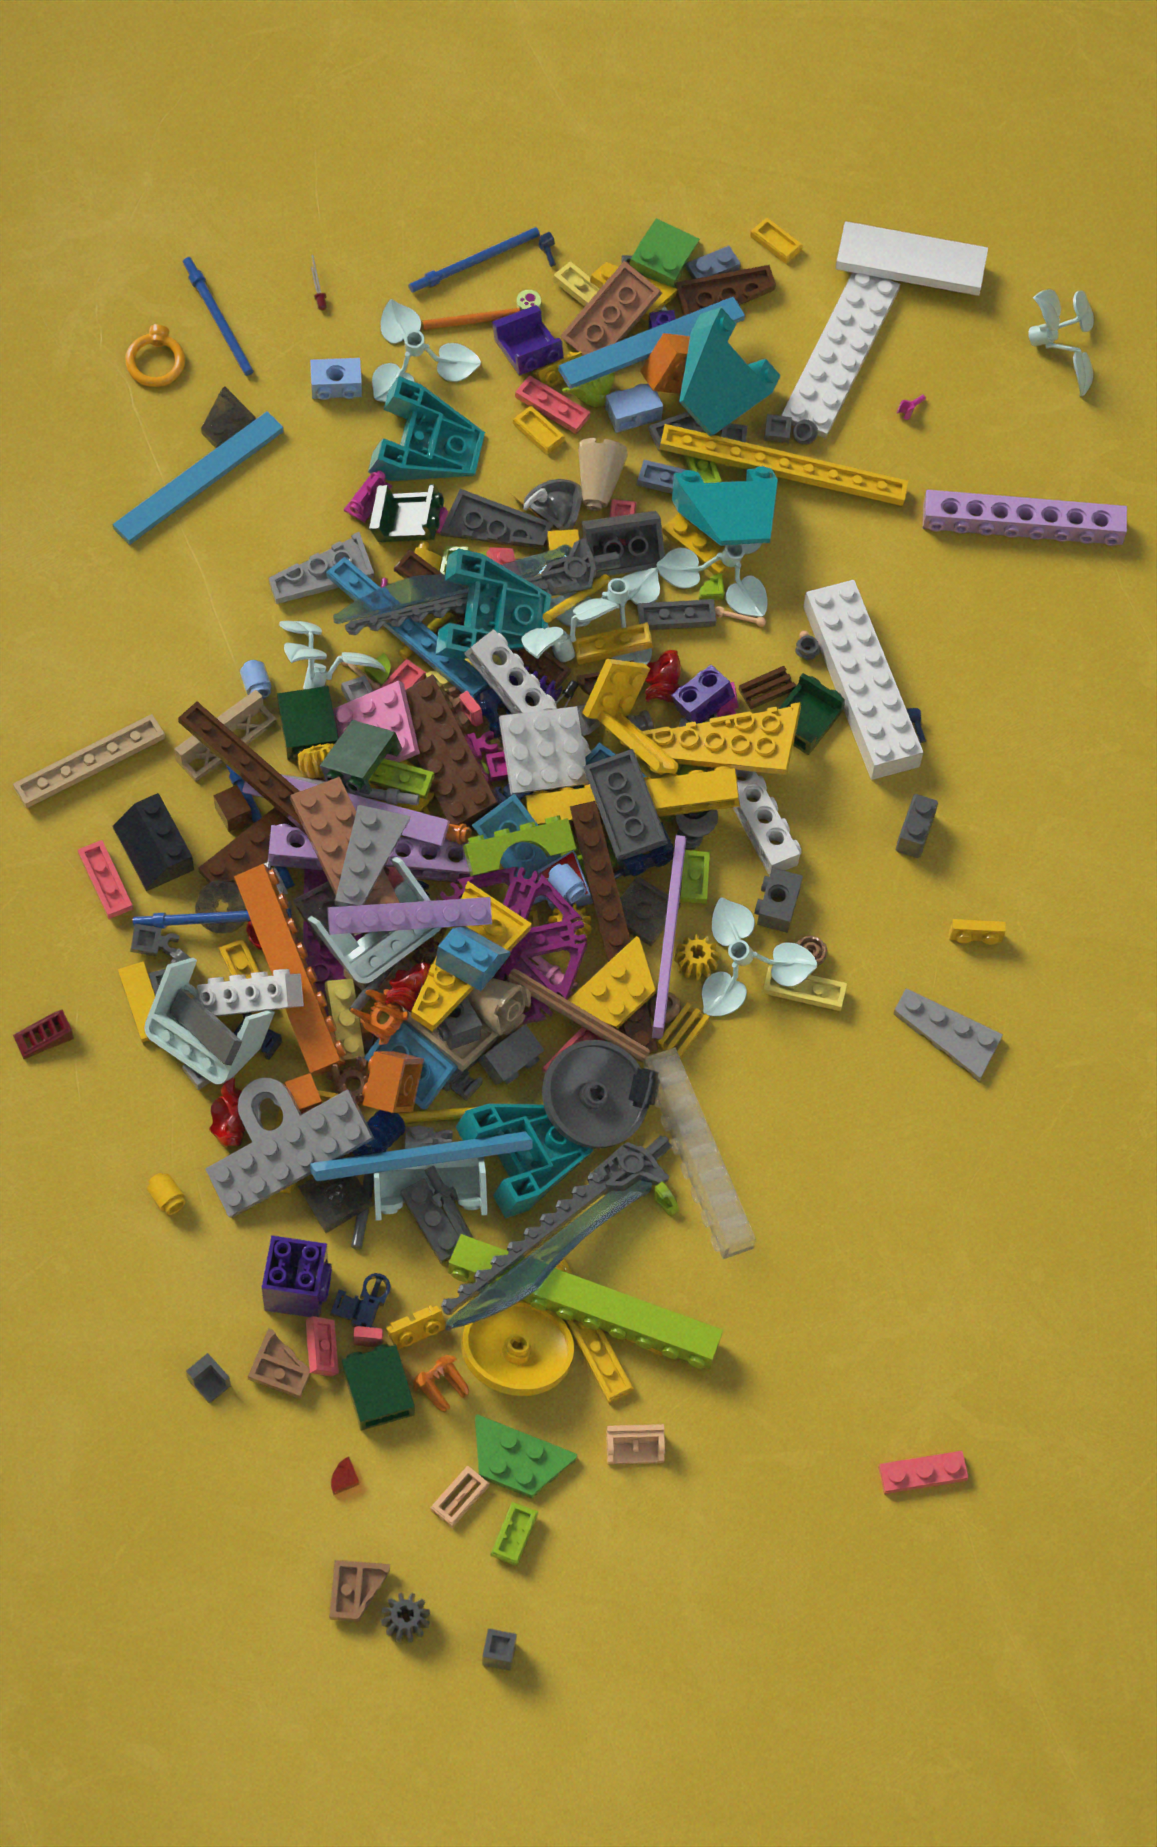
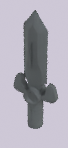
M434 1165L424 1170L435 1189L431 1201L438 1208L443 1204V1208L459 1237L463 1234L473 1238L453 1201L458 1198L455 1188H449L447 1185H444Z

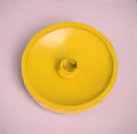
M502 1298L484 1304L470 1316L463 1331L461 1350L468 1369L479 1381L489 1388L508 1395L531 1396L554 1388L565 1378L571 1367L574 1355V1342L568 1326L555 1312L547 1309L544 1311L535 1309L530 1303L523 1300L513 1301L508 1298Z

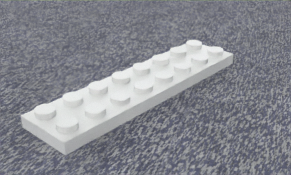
M852 273L781 415L792 417V426L795 427L801 420H810L816 424L818 436L827 438L899 291V283L886 278Z

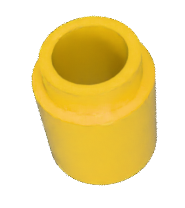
M158 1173L149 1180L147 1191L161 1211L172 1215L184 1207L186 1204L184 1194L170 1174Z

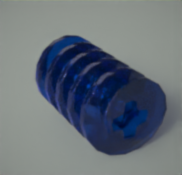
M383 1110L377 1111L366 1122L374 1139L355 1149L352 1153L354 1156L386 1152L404 1134L406 1125L403 1118L398 1113Z

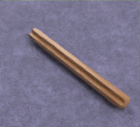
M513 969L508 975V982L526 987L532 997L605 1041L621 1047L638 1061L644 1062L650 1054V1050L517 969Z

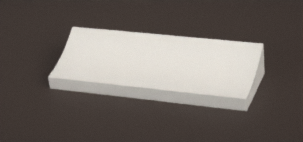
M845 221L835 269L979 296L988 248Z

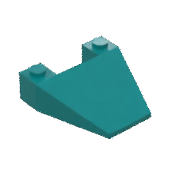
M722 307L700 314L691 331L679 401L709 436L714 435L772 394L781 376L767 359L746 364L733 349L728 340L736 323Z
M398 376L388 391L384 410L406 419L401 443L397 444L383 438L373 451L368 473L372 474L382 471L386 475L385 479L389 481L474 476L485 432L423 385Z
M764 466L747 469L746 481L704 483L699 472L685 470L682 473H674L672 501L681 515L720 546L770 543L778 479L772 468Z
M458 548L448 556L445 581L467 585L469 589L464 626L448 623L439 629L436 655L458 660L467 659L464 653L493 629L504 636L508 643L507 646L511 651L525 649L522 644L523 635L534 629L548 628V623L543 620L542 616L550 610L551 594L484 554Z
M486 1104L466 1110L456 1125V1129L463 1141L526 1132L532 1139L533 1149L498 1154L509 1178L503 1179L493 1197L505 1219L529 1211L594 1151L593 1148L579 1146L562 1136L550 1122L544 1105Z

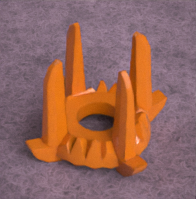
M372 989L365 991V994L379 1001L374 1003V1007L370 1008L372 1010L370 1014L354 1008L350 1009L351 1013L360 1018V1023L363 1024L365 1030L380 1038L379 1045L387 1044L391 1035L395 1034L403 1021L409 1018V1012H403L401 1005L393 1002L388 1005L385 1004L386 993L389 989L384 990V994ZM383 1012L390 1015L385 1024L380 1023V1016Z
M450 1355L442 1356L435 1361L437 1365L426 1373L422 1371L413 1381L414 1391L420 1388L436 1408L442 1412H446L447 1409H450V1406L435 1385V1379L439 1380V1376H444L462 1398L465 1397V1394H469L467 1384L452 1363L457 1358Z

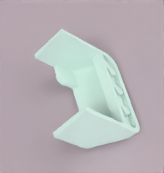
M395 856L389 858L404 879L394 888L399 902L431 901L404 861ZM312 916L307 919L330 952L351 977L357 982L364 984L376 979L441 929L440 927L369 932L356 941L350 933L329 935L319 920Z
M190 958L168 964L145 1022V1033L152 1042L212 1083H225L233 1078L260 1050L275 1012L270 1009L245 1017L241 1030L237 1034L242 1044L233 1064L225 1065L170 1013L180 989L188 990L198 999V990L189 984L197 960Z
M484 1157L374 1173L376 1220H381V1213L394 1214L398 1211L397 1209L402 1208L405 1202L400 1195V1191L424 1178L434 1194L435 1189L424 1171L433 1165L444 1185H447L449 1188H455L458 1196L456 1200H458L459 1205L464 1206L466 1210H476L481 1206V1214L487 1215Z

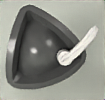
M567 479L546 481L536 486L527 494L524 499L523 509H532L546 521L553 523V526L559 530H573L582 501L581 486Z

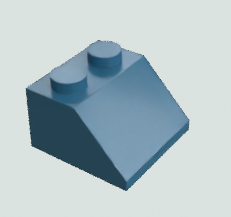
M462 926L452 928L439 944L435 965L482 991L510 956L511 952L468 927Z

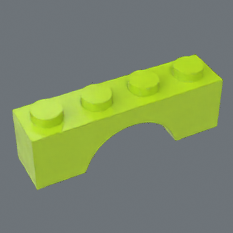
M560 815L546 818V824L536 826L535 822L519 825L520 831L510 833L509 828L495 831V837L484 839V835L468 838L469 843L463 845L470 876L498 870L503 853L515 843H531L539 847L547 857L575 850L576 847L568 818L561 820Z

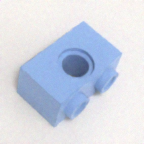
M360 358L310 360L312 399L326 400L329 398L351 399L362 397Z

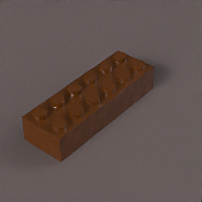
M432 674L405 690L420 754L416 755V758L422 769L434 772L435 776L431 788L447 820L450 821L449 824L460 826L463 823L470 827L472 831L474 830L472 826L474 823L502 802L443 685Z

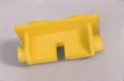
M569 352L563 359L537 368L532 372L534 378L550 388L565 382L558 370L559 365L581 357L582 352Z
M429 1305L427 1308L413 1313L415 1320L412 1322L406 1316L391 1322L390 1326L386 1327L388 1336L392 1338L393 1345H396L398 1350L446 1329L442 1310L437 1305L434 1307Z

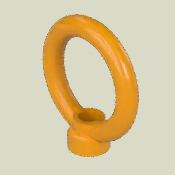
M152 325L149 334L137 338L130 345L125 361L127 370L134 380L145 386L162 387L174 382L181 375L185 365V355L180 344L169 336V329L167 327ZM148 344L156 347L166 345L175 355V365L164 376H147L140 372L136 366L135 359L138 351Z

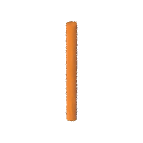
M520 308L422 320L423 330L495 321L519 312Z

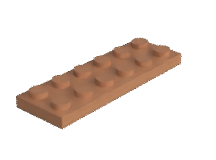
M340 777L290 795L293 807L335 896L356 816V810ZM384 869L381 871L364 905L400 903Z

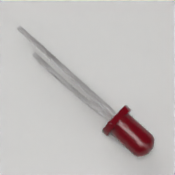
M312 255L314 270L313 267L311 269L317 291L314 299L317 301L318 309L323 311L327 308L326 294L321 293L315 261Z

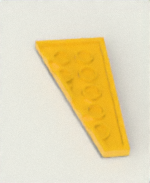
M799 702L791 704V707L777 709V707L767 708L765 712L754 714L744 712L711 718L710 722L696 724L695 721L686 723V726L671 729L667 726L642 732L678 764L713 768L726 766L730 769L735 768V770L787 775L801 705Z
M468 881L461 899L490 897L492 924L466 927L504 949L511 951L531 930L532 923ZM462 926L448 927L447 930H446V933H445V935H444V937H443V940H444V938L448 935V933L452 930V928H457V927H462ZM436 958L431 965L428 977L421 988L411 1013V1018L432 1032L474 989L473 986L436 966Z

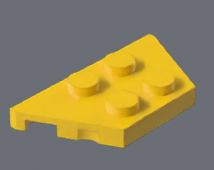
M636 936L568 1001L611 1027L618 1029L656 993L640 938Z

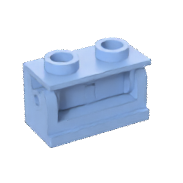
M638 384L633 388L623 391L617 390L606 395L605 410L608 412L615 433L662 420L663 404L657 391H653L649 384Z

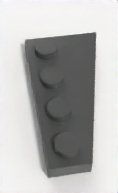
M460 489L440 533L441 536L544 549L547 543L548 531H552L553 523Z

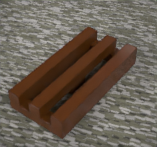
M782 666L739 685L738 690L750 710L792 692L796 684L791 681L790 674L786 673L785 666ZM783 683L786 684L783 687H780L774 691H771L765 695H762L756 699L751 700L752 697L758 694L770 691L772 688L779 686Z

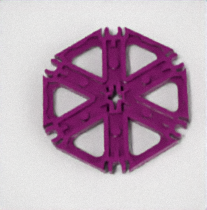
M515 866L457 879L458 883L463 886V889L460 890L459 886L452 882L450 885L455 890L453 896H446L443 891L440 893L443 900L461 899L468 881L478 888L503 883L509 886L503 905L526 920L529 917L536 897L540 895L548 897L563 914L562 921L531 928L510 951L511 953L507 958L506 965H504V962L492 978L505 981L513 969H517L568 1000L588 945L585 942L587 941L586 935H576L575 932L577 929L584 928L585 926L583 921H577L583 920L582 917L542 874L539 881L537 871L533 872L530 879H525V868L521 867L518 870V867ZM437 933L418 947L416 952L417 963L425 962L431 965L434 963L438 950L434 947ZM562 950L568 951L571 958L562 982L557 985L551 984L529 960L530 957ZM531 996V1008L529 1011L522 1013L526 1017L521 1025L547 1020L540 1010H544L550 1017L553 1013L549 1006Z

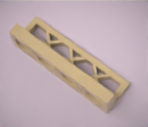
M254 690L217 717L232 732L235 729L246 730V735L241 739L246 744L277 723V719L263 705V696L257 690ZM259 712L267 719L261 725L250 724L251 718ZM191 736L175 748L176 761L195 782L223 763L215 754H210V750L194 736ZM194 759H206L205 766L197 772L189 765Z

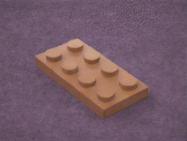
M624 261L560 337L576 351H581L582 356L622 341L662 292Z

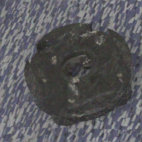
M222 880L213 881L204 886L199 893L200 896L195 905L196 913L217 912L216 908L219 907V901L222 900L229 905L227 912L247 911L237 884ZM244 922L208 923L201 925L212 932L228 934L238 930L243 926Z

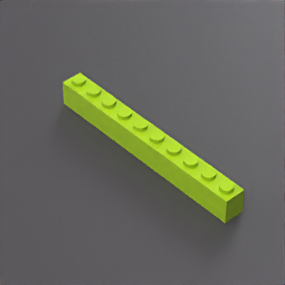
M461 1234L449 1261L448 1273L452 1274V1277L462 1282L468 1280L475 1283L474 1276L477 1270L491 1269L492 1265L490 1263L493 1256L507 1255L509 1253L507 1250ZM523 1257L483 1289L501 1292L505 1297L513 1301L523 1300L530 1303L533 1308L541 1311L546 1309L553 1311L557 1316L565 1320L574 1319L580 1321L589 1329L598 1330L599 1328L607 1331L616 1339H629L641 1348L656 1349L668 1358L686 1360L691 1366L699 1369L704 1367L710 1369L723 1330L526 1257Z

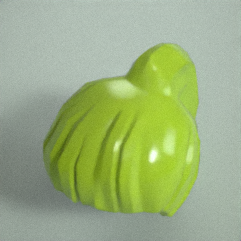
M615 372L569 389V387L563 388L562 392L573 394L592 407H602L606 404V395L610 394Z

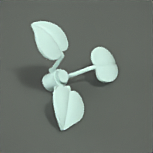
M1043 290L1036 294L1033 299L1038 303L1046 324L1030 327L1029 340L1033 346L1045 344L1047 349L1056 348L1074 352L1075 372L1078 379L1080 396H1083L1093 381V368L1086 352L1082 353L1080 348L1055 344L1053 342L1058 339L1059 328L1079 322L1083 332L1090 331L1094 324L1092 308L1086 293L1082 290L1077 291L1073 298L1077 317L1059 324L1061 313L1059 298L1054 290Z
M390 299L381 317V333L391 344H398L404 340L406 353L401 369L396 364L387 363L375 370L372 377L374 398L377 401L386 403L388 391L398 376L414 382L412 375L405 371L410 357L420 356L424 351H427L435 361L439 362L437 365L438 374L444 380L450 382H459L466 379L480 367L481 361L473 351L457 343L442 345L439 349V357L436 356L430 349L429 344L424 342V335L420 332L421 320L418 314L411 308Z
M762 543L726 545L722 553H718L717 556L702 566H698L699 560L697 555L687 548L674 549L657 563L659 573L668 583L678 588L687 589L699 583L700 575L698 571H703L716 561L721 560L726 566L735 567L736 583L730 585L726 592V600L729 607L736 613L752 617H762L767 610V594L761 581L750 575L744 577L742 581L740 579V561L744 554L756 552Z
M657 568L637 571L622 579H612L608 583V591L602 593L601 599L610 600L619 605L621 628L626 627L625 604L628 600L631 599L634 604L638 605V603H653L658 599L660 585ZM576 592L566 593L551 599L550 609ZM587 597L558 616L557 619L571 627V618L574 616L573 609L591 598ZM577 621V622H576V627L586 626V625H588L591 621H588V622H579V621ZM652 648L615 656L612 659L621 661L634 660L636 663L647 665L651 660Z
M606 599L587 600L573 609L574 616L571 618L570 635L560 627L550 628L548 625L546 629H534L523 635L522 644L537 659L547 648L552 646L555 658L561 662L569 661L575 657L572 642L576 641V622L594 620L620 607L617 603Z
M280 621L279 623L283 629L294 633L306 634L309 638V646L296 643L284 644V651L291 663L308 659L303 689L324 687L326 679L331 680L333 672L341 662L376 667L385 673L386 669L376 659L365 654L342 652V655L337 657L327 672L325 671L326 666L314 663L315 659H326L327 657L323 651L313 649V634L321 635L322 629L315 624L303 621Z
M720 898L713 912L712 932L718 943L723 946H729L728 953L734 961L732 963L733 977L721 971L711 974L705 980L702 988L703 1012L709 1016H724L741 1007L746 999L747 989L743 983L736 981L738 978L739 965H748L753 958L773 965L771 969L772 977L777 983L787 987L802 983L817 968V961L811 952L795 943H782L776 946L773 951L774 960L753 952L751 947L741 940L749 937L754 930L755 919L753 914L743 905Z

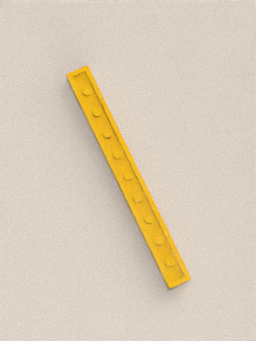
M668 424L664 426L659 447L660 450L746 470L764 466L772 468L776 477L900 506L904 504L908 480L715 435L709 436L707 433Z

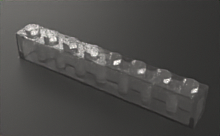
M676 1048L645 1057L644 1069L659 1072L658 1079H660L655 1107H660L663 1114L661 1116L662 1125L665 1131H670L673 1138L671 1139L672 1149L675 1155L679 1154L682 1159V1173L685 1179L689 1178L692 1183L691 1194L695 1203L699 1202L701 1205L703 1224L711 1229L713 1234L711 1242L716 1252L720 1251L722 1258L725 1259L754 1249L756 1238Z

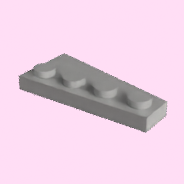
M360 532L351 535V538L343 543L341 541L331 546V549L321 554L316 553L310 556L308 561L300 565L297 563L270 577L269 584L276 604L339 588L327 578L326 572L343 557L347 558L370 579H374V572Z
M358 805L335 898V905L357 906L365 904L381 871L387 864L388 858L399 842L401 834L407 827L411 816Z
M907 988L894 1010L895 1016L919 1035H924L932 1042L935 1048L939 1051L943 1050L953 1058L954 1063L961 1068L964 1067L972 1074L974 1079L980 1082L1003 1034Z

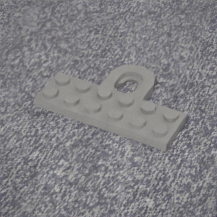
M259 1078L250 1082L243 1089L238 1101V1112L252 1143L207 1167L206 1171L228 1217L233 1218L312 1174L310 1163L339 1159L372 1141L374 1137L350 1090L347 1089L310 1111L301 1114L290 1090L283 1083L272 1078ZM266 1098L272 1099L274 1104L280 1106L283 1112V1122L277 1129L272 1131L264 1129L260 1120V1103Z

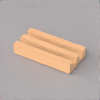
M467 1466L430 1507V1510L434 1514L439 1515L440 1519L445 1520L453 1528L489 1487V1483ZM470 1475L472 1477L470 1482L443 1511L440 1507ZM479 1483L480 1486L452 1517L449 1516L470 1490Z

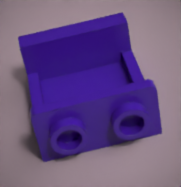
M537 305L492 322L494 340L519 375L564 358L561 339L553 338L542 322L541 310Z

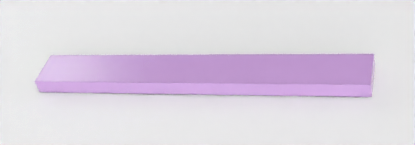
M283 776L299 791L317 785ZM245 781L242 792L264 798ZM348 793L356 812L358 805L411 816L401 836L443 847L450 823L449 820Z
M676 835L652 1032V1038L661 1039L664 1032L686 845L685 836Z

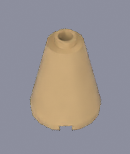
M596 438L583 439L578 447L582 503L591 511H601L602 508L607 507L628 457V451H626V446L616 441L604 439V443H595Z
M491 978L482 991L474 988L467 996L476 1015L499 1035H510L517 1030L526 1015L522 1014L525 1005L530 1007L531 994L526 987Z

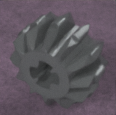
M399 1593V1602L389 1598L388 1604L391 1608H382V1614L386 1617L381 1620V1624L388 1627L386 1631L388 1636H392L397 1632V1642H401L404 1635L407 1636L408 1642L411 1643L413 1642V1633L421 1638L424 1635L421 1628L429 1627L430 1622L425 1618L430 1616V1610L422 1609L425 1605L423 1599L414 1603V1593L409 1595L408 1600H404V1594ZM407 1613L410 1621L404 1622L401 1614Z

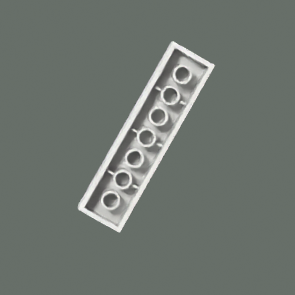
M855 580L806 592L803 608L814 636L820 645V651L834 687L845 699L843 710L871 780L920 767L923 750Z

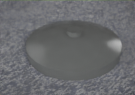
M586 1040L569 1046L553 1059L544 1076L542 1098L550 1122L562 1136L582 1147L603 1149L625 1141L641 1126L648 1110L632 1106L633 1101L628 1099L633 1075L637 1074V1069L641 1067L627 1051L610 1042Z

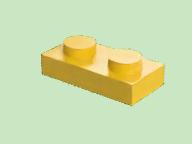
M952 919L949 940H956L960 943L980 941L989 945L998 942L1002 943L1006 932V922Z

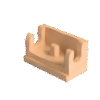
M664 1424L607 1426V1464L664 1463Z

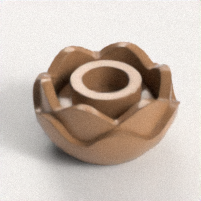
M806 936L796 942V944L813 952L812 955L817 961V966L825 961L827 946L820 938Z
M668 992L665 1023L673 1022L681 1011V1003L678 997L671 992ZM657 993L650 998L647 1005L653 1020Z

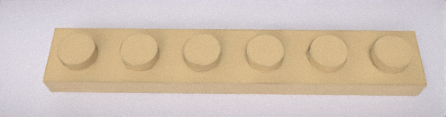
M153 714L13 783L14 789L27 809L164 740L165 733Z

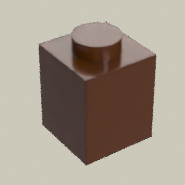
M238 785L213 795L215 808L228 832L235 829H243L252 822L251 808Z

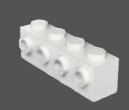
M289 969L273 970V976H268L267 972L251 973V978L246 979L245 974L229 976L230 981L225 982L224 977L208 978V984L197 985L198 1000L216 1017L304 1006L301 974H290Z

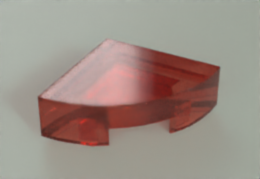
M349 1457L339 1462L331 1478L333 1495L360 1485Z

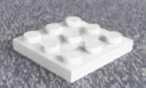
M577 706L502 715L499 717L511 795L514 793L520 794L589 784L583 766H586Z

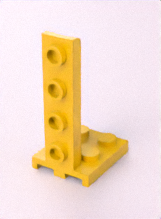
M606 659L582 713L587 718L598 719L605 726L607 732L616 735L620 739L619 742L625 747L633 749L635 756L645 761L650 766L649 769L654 773L660 775L664 773L676 774L678 763L626 718L634 706L650 668L644 663Z

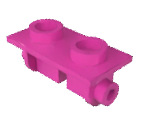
M382 471L372 473L344 508V511L365 523L373 513L378 486L387 485L389 489L392 488L391 484L385 482L386 475Z

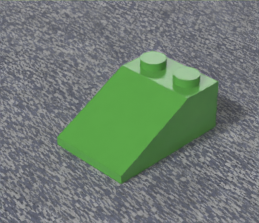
M656 218L639 243L629 265L642 276L675 288V283L678 282L700 239Z

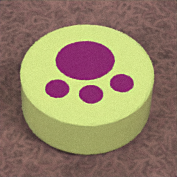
M524 290L518 294L517 308H520V311L535 305L539 309L541 308V297L536 291Z

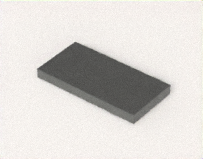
M633 749L583 766L618 862L668 844Z

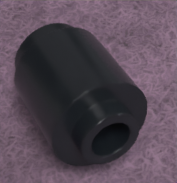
M644 1068L637 1069V1074L633 1075L628 1098L633 1101L632 1106L649 1109V1105H655L660 1079H658L659 1072Z

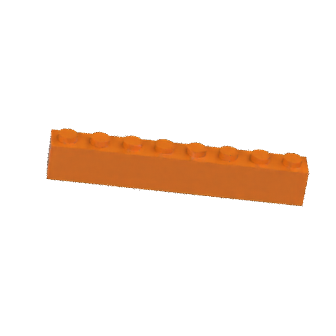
M261 864L234 876L272 976L273 970L289 969L290 974H301L304 1006L285 1009L310 1073L317 1077L331 1071V1067L334 1064L338 1065V1067L345 1065L343 1056L347 1055L341 1040H336L334 1031H337V1027L332 1016H327L324 1009L327 1006L326 999L322 991L318 992L314 982L318 981L316 973L312 966L308 967L305 958L308 957V953L302 942L299 943L295 933L299 932L294 919L288 917L286 909L289 908V904L283 893L280 894L276 885L280 882L275 870H270L266 865Z

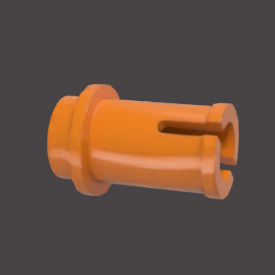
M463 823L460 826L449 824L445 839L457 841L460 845L469 842L468 838H471L470 827Z

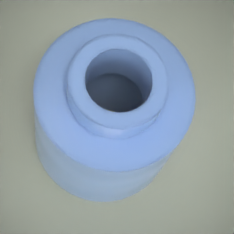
M257 660L247 661L240 669L246 693L249 695L254 690H257L263 696V699L268 697L271 693V683L264 663Z
M558 864L550 870L548 881L566 901L575 903L586 893L584 882L568 864Z

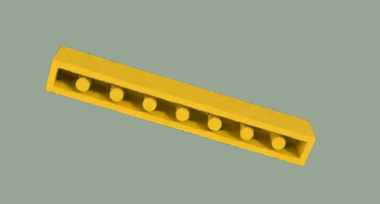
M723 766L708 772L693 770L686 775L670 773L656 779L644 777L658 817L740 807L735 768L730 769ZM590 784L580 789L564 787L559 789L558 792L536 791L533 795L526 796L528 812L538 825L546 824V818L560 815L561 820L568 818L571 829L575 827L570 806L595 801ZM599 812L601 824L603 825L604 823H603L601 814H600V812Z

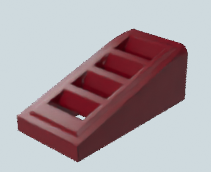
M63 1009L13 1034L23 1059L74 1039L72 1029ZM58 1024H60V1027L62 1029L59 1032H57L55 1026ZM50 1029L52 1036L47 1037L44 1030ZM36 1033H39L42 1039L39 1043L34 1036ZM29 1037L32 1047H27L24 1038Z

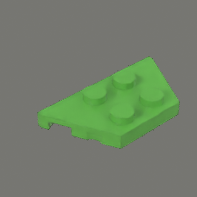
M478 1414L475 1416L479 1475L486 1481L532 1499L542 1490V1487L552 1482L559 1476L562 1470L569 1464H573L577 1459V1454Z

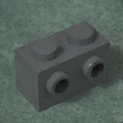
M525 1024L477 1060L495 1085L503 1081L509 1084L520 1076L517 1071L523 1066L529 1069L540 1061L538 1055L544 1051V1048Z

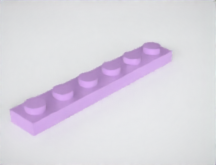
M490 897L328 907L329 935L492 924Z

